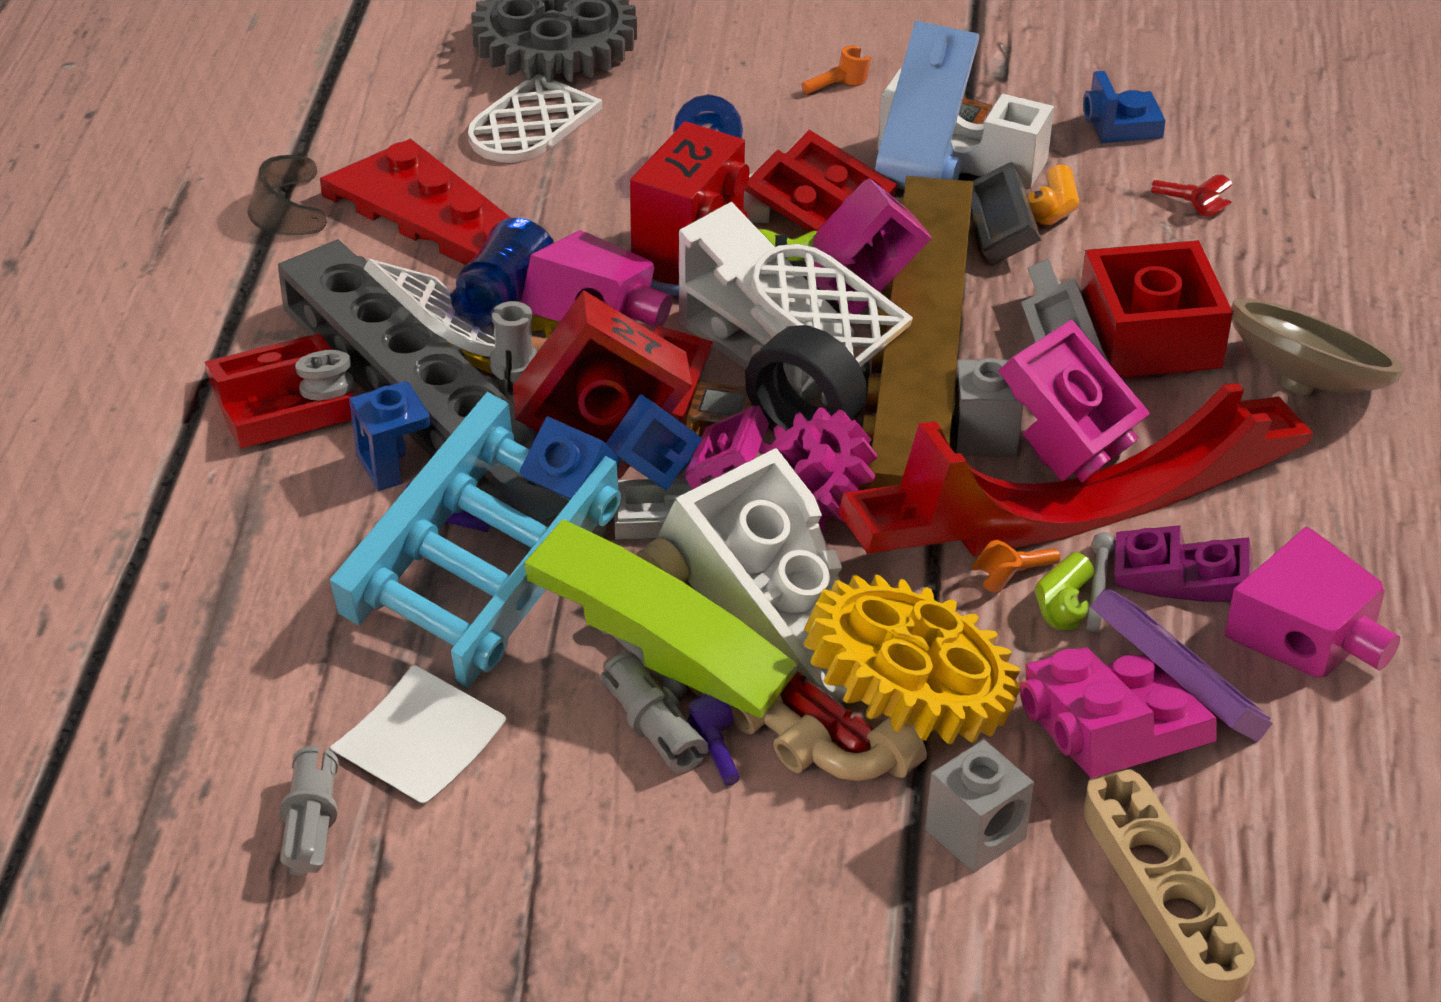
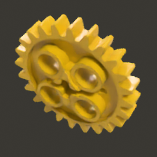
M857 575L852 577L849 585L836 580L830 591L822 590L804 627V630L808 632L804 647L815 651L810 663L819 668L829 669L823 680L826 685L844 686L847 689L843 698L844 702H864L868 705L866 717L874 719L884 714L891 718L892 728L896 732L902 730L905 724L914 726L921 740L926 741L932 730L937 731L947 744H953L958 733L971 743L976 742L980 732L991 737L998 725L1003 726L1020 692L1021 684L1016 681L1020 668L1008 663L1012 655L1010 649L993 645L998 636L996 631L979 630L975 626L979 616L976 614L961 616L955 612L957 607L955 600L950 599L944 603H939L934 600L933 592L928 587L924 588L921 594L914 593L903 579L899 580L896 588L890 587L880 575H875L871 585Z

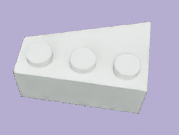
M730 202L679 230V324L696 336L713 341L712 347L746 369L751 357L776 334L787 327L770 315L758 303L751 287L756 262L765 252L775 247ZM784 257L785 266H792L791 263ZM776 260L767 265H777ZM759 274L762 287L779 288L778 275ZM786 275L787 288L808 289V282L803 276ZM770 297L781 307L780 297ZM788 298L790 311L811 312L809 299ZM818 299L819 313H837L825 299ZM800 321L802 324L812 327V322ZM820 322L821 330L828 332L832 336L843 337L841 323ZM850 326L851 337H854V329ZM783 362V369L787 379L800 397L810 402L822 394V389L810 375L797 366Z

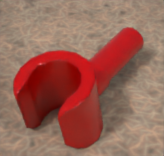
M1218 174L1212 176L1200 186L1154 180L1151 192L1192 201L1194 208L1199 214L1210 217L1231 204L1230 200L1221 199L1217 194H1221L1230 188L1232 182L1224 175Z

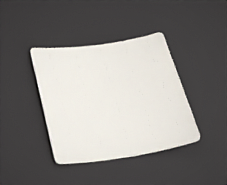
M413 665L377 707L352 730L332 744L330 749L416 801L426 803L452 782L474 760L503 725L506 717L504 714L422 668Z

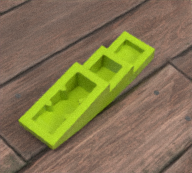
M562 519L524 562L527 581L583 605L586 624L643 649L645 667L761 719L797 673L796 662L741 620L681 580L623 547L567 520Z

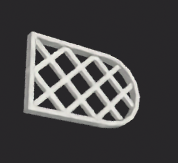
M537 74L531 80L522 82L478 114L469 124L468 141L473 151L485 159L505 163L531 160L548 151L602 109V100L555 80L546 82L543 75ZM535 87L536 92H529ZM547 98H564L565 104L546 105L545 103ZM538 99L539 106L520 108L519 101ZM513 104V108L506 109L508 106ZM582 110L577 115L574 114V111ZM567 112L568 118L549 120L548 113ZM541 114L542 121L523 122L522 115ZM515 116L516 123L497 125L496 118ZM488 121H490V125H488V126H482V125H484L485 123H487ZM559 127L552 133L551 128ZM544 129L545 136L526 137L525 130ZM518 131L519 138L500 140L499 132ZM492 133L493 140L478 141L475 135ZM513 146H521V147H522L521 150H516V151H503V150H502V147H513Z
M800 244L777 246L765 252L755 264L751 287L758 303L770 315L786 327L804 325L800 321L812 322V327L821 330L820 322L841 323L843 337H833L843 343L853 356V347H868L855 358L860 367L911 326L912 316L833 257L815 247ZM796 256L805 258L806 267L785 266L784 257ZM776 260L777 265H767ZM814 261L826 268L814 267ZM759 274L778 275L779 288L762 287ZM786 275L807 276L808 289L787 288ZM815 277H835L837 291L817 290ZM845 282L858 292L846 291ZM770 297H780L781 307ZM788 298L809 299L811 312L790 311ZM818 299L839 300L840 314L819 313ZM847 301H868L869 315L849 314ZM877 306L890 316L878 315ZM850 323L871 324L872 338L851 337ZM879 325H895L881 337Z
M372 259L368 260L364 270L426 327L464 350L490 357L491 352L495 349L494 329L436 276Z

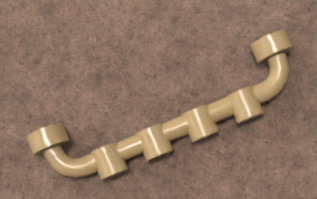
M656 538L636 553L640 558L682 582H686L689 579V569L685 559L679 550L664 538ZM689 687L697 696L704 695V693ZM780 695L761 719L730 705L734 716V724L743 733L752 735L766 724L779 735L773 741L774 750L781 762L795 773H801L812 763H815L822 770L844 780H869L877 778L886 772L897 778H903L927 757L925 745L911 725L905 724L902 730L896 732L892 728L890 717L867 735V738L870 740L871 750L862 753H851L841 749L832 742L828 731L820 721L810 715H805L801 718L783 704Z

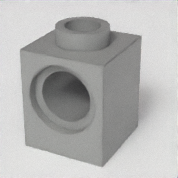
M994 358L981 360L958 359L952 414L956 454L1017 456L1023 404L1014 397L1010 386L998 372L1009 360Z
M984 739L931 772L925 830L975 873L1026 839L1034 781Z

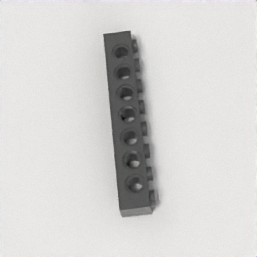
M337 239L278 263L284 311L308 335L320 333L332 350L346 352L350 356L351 364L345 372L350 373L354 381L366 393L383 386H390L404 381L410 383L429 413L430 426L408 435L431 458L486 392L509 403L514 441L530 450L538 432L515 419L514 404L500 392L496 382L489 376H483L467 361L463 351L458 346L450 345L444 338L435 334L421 323L364 270L367 263L364 257H357ZM503 464L497 467L491 466L476 484V487L547 527L551 525L569 502L554 492L527 481L519 473ZM597 524L592 533L605 539L606 525L600 526ZM512 538L527 554L532 549Z

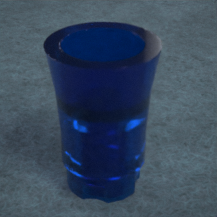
M508 218L497 223L490 230L474 258L458 274L456 288L450 293L451 304L457 315L468 319L475 327H488L494 324L492 313H494V308L497 305L508 301L521 302L531 254L555 243L549 233L537 223L524 218Z

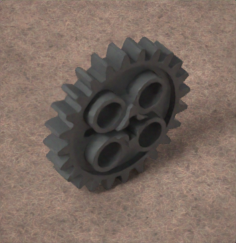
M629 0L477 1L476 12L471 13L473 46L479 48V57L490 58V67L492 68L506 64V75L509 76L520 70L525 71V80H531L537 74H544L546 82H552L556 74H563L565 79L573 81L574 73L581 72L588 77H594V67L607 71L611 70V60L623 62L625 60V51H633L634 40H637L635 5H629Z

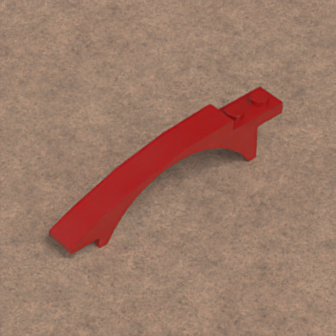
M1238 383L1225 384L1200 409L1165 437L1128 459L1095 472L1084 482L1081 483L1078 478H1073L1063 482L1033 484L999 480L978 472L968 465L961 453L955 454L952 451L942 428L936 421L923 422L918 424L901 484L844 492L838 513L867 554L961 540L972 556L976 557L980 556L987 545L993 540L1002 541L1014 549L1071 537L1169 506L1262 467L1310 443L1313 432L1280 396L1241 401L1244 389Z

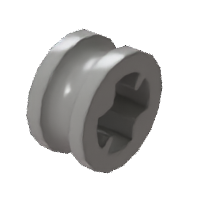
M324 350L310 353L300 358L295 365L296 373L304 378L300 382V394L310 400H328L349 393L354 388L353 376L345 372L351 364L350 356L346 352L339 350Z

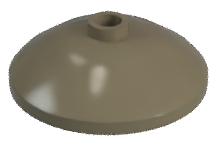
M1236 298L1232 303L1233 326L1257 359L1281 374L1278 384L1297 394L1311 396L1314 389L1341 394L1382 389L1398 382L1404 370L1403 365L1385 350L1345 329L1314 316L1253 298Z

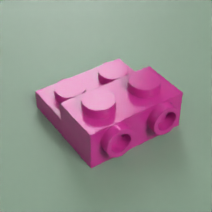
M1072 319L1013 356L998 370L999 374L1010 386L1014 397L1037 418V421L1022 434L1033 446L1040 461L1051 468L1061 482L1075 474L1082 483L1106 463L1119 456L1139 439L1132 429L1150 414Z
M1084 647L1081 649L1061 650L1052 657L1025 664L1026 681H1023L1020 685V697L1027 716L1034 722L1038 721L1054 738L1061 753L1065 756L1070 755L1091 779L1216 742V717L1145 654L1122 656L1113 663L1105 665L1093 652Z

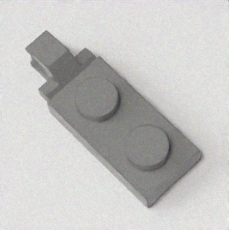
M1048 258L1028 267L1027 269L1037 295L1022 301L1021 304L1035 342L1072 319L1109 363L1086 301L1075 278L1061 283L1055 275Z

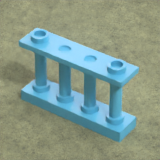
M486 392L331 577L330 584L338 614L360 626L374 608L380 609L386 606L454 646L450 651L456 682L462 687L469 689L482 671L488 673L497 666L505 653L509 636L546 591L545 588L527 581L524 562L562 519L592 532L597 524L604 526L614 516L621 500V492L618 491L616 461L605 456L571 500L563 497L569 502L551 525L547 527L476 487L478 481L491 466L497 467L503 464L520 474V468L529 452L528 448L514 441L509 403ZM464 510L532 549L512 574L509 575L438 535V530L453 512L460 513ZM425 557L493 596V598L474 622L469 624L398 583L400 576L414 559L419 561Z

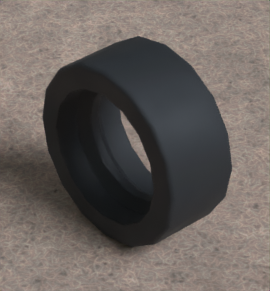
M808 325L788 326L776 334L751 357L745 371L746 393L752 406H760L769 422L768 428L771 431L777 425L783 427L786 431L793 427L795 414L800 412L810 421L819 408L811 405L798 395L787 379L783 369V362L799 367L815 380L824 393L828 403V410L826 411L831 417L838 410H842L853 421L860 415L866 403V380L858 361L843 343L826 331Z

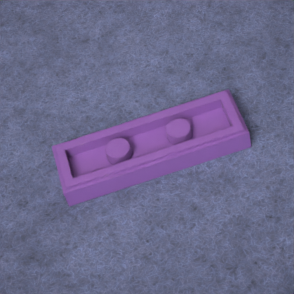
M1103 589L1091 604L1090 608L1232 729L1258 742L1273 724L1269 721L1271 718L1132 601L1111 589Z

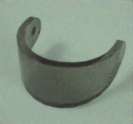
M280 155L264 161L259 167L248 204L247 214L250 221L264 231L279 235H305L322 231L327 223L326 215L322 210L294 203L282 197L274 190L283 185L311 181L317 175L316 163L308 157Z

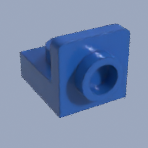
M1105 70L1093 72L1091 91L1084 93L1083 112L1086 122L1093 124L1101 143L1163 138L1166 120L1151 91L1127 90L1116 94Z
M406 381L383 386L374 391L349 398L356 455L378 491L402 484L399 458L406 456V445L403 435L430 426L428 411L410 383Z
M640 394L606 444L620 459L667 491L677 475L687 467L691 455L703 439L657 404Z
M547 416L520 468V475L527 481L571 500L605 456L616 461L617 470L622 460L604 441Z

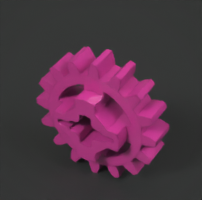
M824 407L818 408L810 421L801 412L795 414L793 427L786 431L783 427L777 425L773 428L776 440L771 445L761 443L758 452L763 455L775 448L778 449L814 495L822 514L818 524L823 533L826 527V519L834 516L837 520L844 521L838 513L844 492L858 491L860 484L874 481L875 474L867 465L877 459V453L869 445L871 438L856 420L851 421L842 410H838L831 417ZM837 446L840 447V453L836 452Z

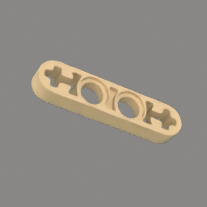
M1128 768L1090 778L1088 780L1083 809L1086 823L1186 987L1195 996L1207 1002H1233L1241 998L1249 987L1254 967L1255 953L1252 945L1148 782L1140 774ZM1129 804L1127 813L1128 824L1125 825L1126 813L1121 807V805ZM1138 845L1155 846L1168 856V860L1160 864L1144 863L1136 859L1130 850ZM1170 899H1187L1195 903L1202 910L1203 914L1193 919L1178 918L1165 908L1164 903ZM1210 937L1209 943L1207 945L1205 940H1207ZM1207 951L1215 963L1205 964ZM1229 965L1232 966L1231 971H1224L1222 968Z

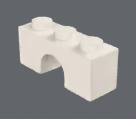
M901 68L881 95L877 150L880 148ZM1002 93L984 121V124L970 123L958 115L951 143L954 149V157L961 158L960 173H969L982 177L1007 163L1013 162L1021 175L1024 188L1031 189L1048 160L1054 106Z

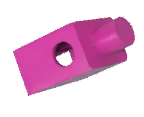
M867 179L843 201L842 205L817 230L814 236L813 247L830 255L878 292H881L932 238L905 206L873 180ZM814 261V267L826 268ZM815 277L816 286L820 290L837 291L835 277ZM845 282L846 291L858 292ZM847 301L848 311L851 314H859L868 305V301Z
M579 230L531 254L521 303L529 306L532 314L560 322L584 290L630 319L656 327V325L663 326L666 322L672 306V296L650 287L654 273V265L650 260Z
M1307 526L1234 588L1224 635L1239 644L1316 678L1327 677L1350 654L1380 671L1391 661L1400 644L1399 635L1377 623L1385 593L1382 582Z

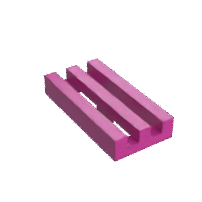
M753 405L706 427L702 435L703 440L698 445L684 476L692 490L709 482L712 477L715 479L733 470L734 466L737 468L756 458L769 425L760 406L755 407Z

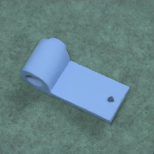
M915 20L875 166L877 172L897 184V189L905 190L906 176L958 180L961 158L954 157L951 138L980 36L978 33Z

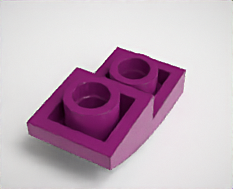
M1180 525L1116 532L1115 582L1117 586L1158 597L1202 602H1231L1234 588L1253 573V553L1249 537L1184 544Z

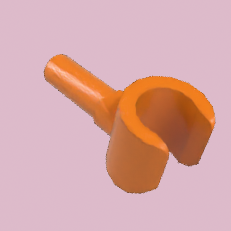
M846 46L841 51L839 66L802 82V90L807 95L833 83L843 82L853 86L862 85L868 77L872 57L860 58L861 48L859 46Z
M993 540L976 559L971 569L982 570L990 574L984 581L983 586L989 591L1000 592L1016 571L1058 564L1060 562V553L1055 548L1031 552H1016L1008 544L999 540Z

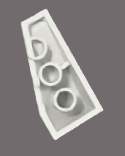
M775 448L677 497L657 538L661 537L668 540L679 550L689 569V579L687 581L697 592L741 620L796 662L797 670L806 677L803 682L804 684L807 681H812L843 704V698L847 689L844 686L826 685L823 680L829 669L813 666L810 661L815 651L804 647V642L808 635L804 627L822 590L830 591L836 580L841 581L838 574L842 566L836 550H829L818 524L822 514L814 495L778 449Z

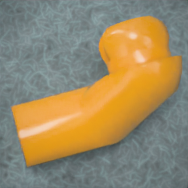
M1059 164L1048 170L1046 175L1048 187L1040 186L1043 193L1040 197L1037 198L1033 190L1029 193L1028 200L1035 222L1042 225H1052L1078 208L1080 201L1073 171L1067 165Z

